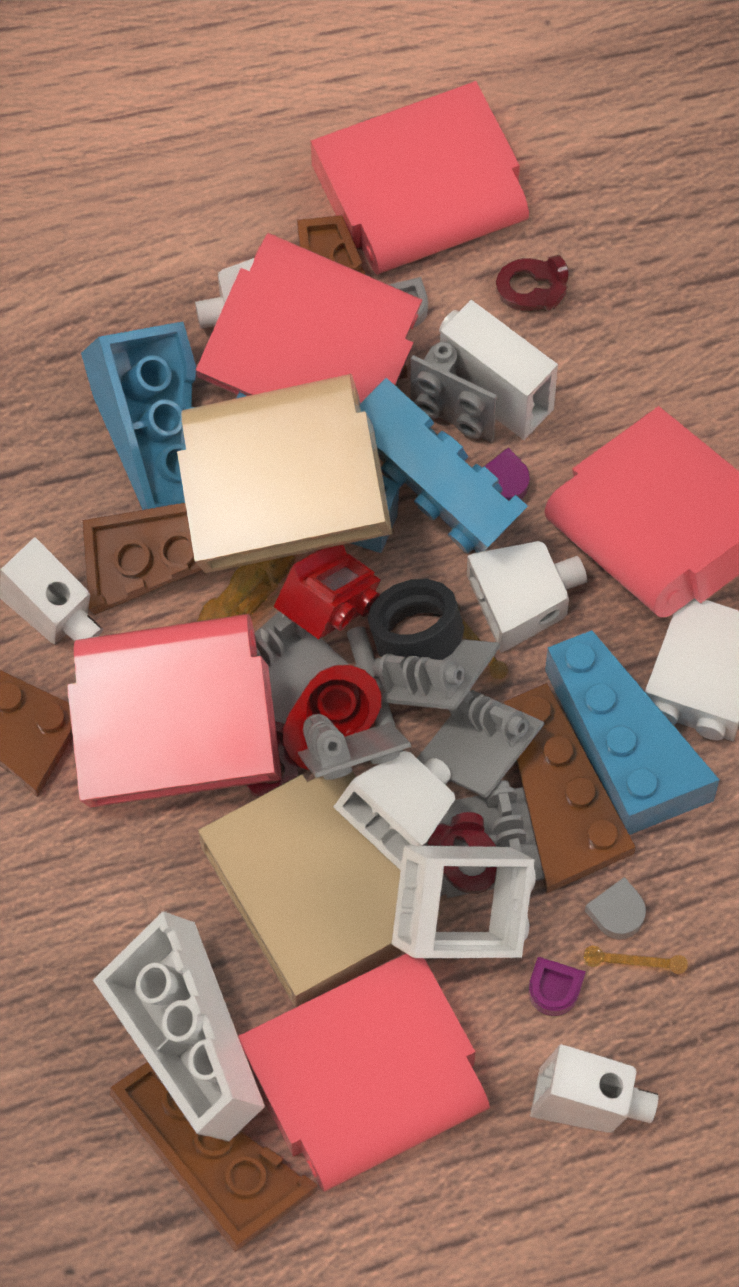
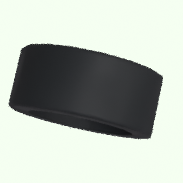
M411 579L391 586L373 602L368 615V623L380 657L385 654H393L405 657V659L409 656H417L419 658L429 657L434 660H443L451 655L462 641L464 625L455 595L446 585L434 580ZM419 613H433L441 616L434 625L415 634L391 632L396 624L409 616Z

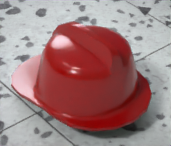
M334 665L321 670L313 677L289 712L283 727V744L289 758L299 767L309 770L299 757L298 752L308 749L303 734V724L311 715L321 714L326 716L344 737L369 729L381 709V691L376 679L366 670L353 665Z

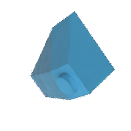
M184 322L99 336L81 352L93 398L142 510L185 503L177 451L186 450L181 414L182 410L195 408L192 407V383L196 380V364Z

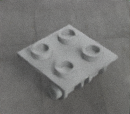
M440 342L431 347L424 360L413 355L411 357L410 399L430 418L439 417L456 425L457 429L468 437H481L492 443L495 433L497 395L456 376V349L451 344Z
M281 612L276 613L255 632L257 656H261L269 667L275 721L285 724L289 712L309 681L321 670L334 665H349L322 638L317 639Z
M462 639L455 651L443 660H434L429 657L419 658L417 656H409L405 659L402 656L385 654L381 658H377L373 664V673L376 677L380 678L382 683L380 688L381 702L456 710L500 648V643Z
M469 690L456 710L448 709L451 716L417 759L422 764H425L431 758L443 761L450 770L451 778L449 781L487 798L544 726V722L474 690Z
M314 714L308 717L303 724V734L308 749L298 752V755L316 778L323 776L324 779L331 780L348 775L353 771L352 766L369 760L372 764H381L399 757L400 750L411 747V744L391 722L344 737L326 716Z
M503 780L497 784L487 798L478 795L457 799L452 803L440 823L450 825L451 819L462 812L480 814L484 818V832L493 840L496 847H512L535 859L536 881L544 880L523 787L510 788L509 781ZM457 839L454 841L455 846H467L465 841ZM458 866L468 876L479 875L486 868ZM443 875L447 898L469 894L453 887ZM494 883V885H493L490 889H488V890L494 889V888H495V883Z

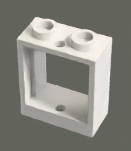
M404 846L392 945L413 958H522L524 941L529 933L527 915L530 892L533 890L536 881L535 859L512 847ZM444 866L497 867L489 932H436Z

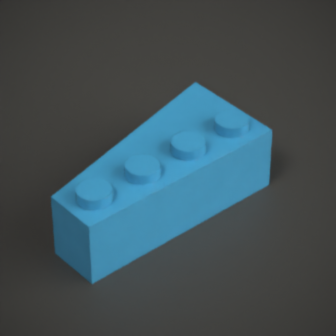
M387 378L360 403L361 412L366 411L374 427L379 459L384 462L381 466L383 474L399 484L400 487L405 483L418 495L414 500L417 507L431 520L434 521L439 516L452 528L448 536L465 553L469 554L472 550L476 553L485 551L528 507L517 495L510 501L500 494L503 489L498 483L499 479L485 466L482 468L475 464L471 468L465 462L468 455L464 451L463 446L444 431L436 434L431 429L434 425L433 420Z
M592 630L547 648L545 672L587 758L629 835L715 800L719 778Z

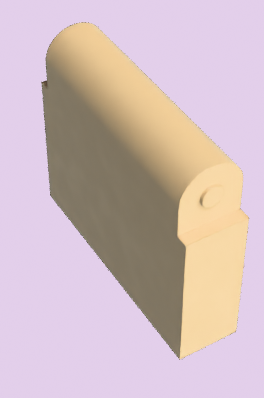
M352 374L182 410V426L186 450L177 451L194 559L204 573L392 534L374 427L366 411L361 412L360 399Z
M353 771L337 779L326 780L323 776H320L309 782L306 781L302 774L198 830L203 852L295 1008L373 970L402 953V950L392 945L401 870L333 807L352 780L356 778Z

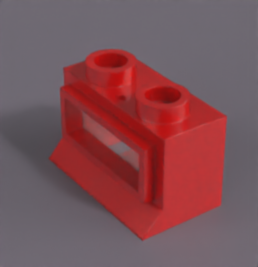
M344 544L320 549L293 564L273 607L314 637L321 639L336 629L342 631L357 616L365 617L368 615L371 605L380 595L376 590L381 579L374 575L375 572L350 554H347Z

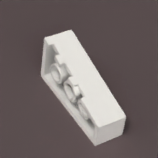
M162 911L93 981L195 1132L230 1141L265 1106L195 922Z

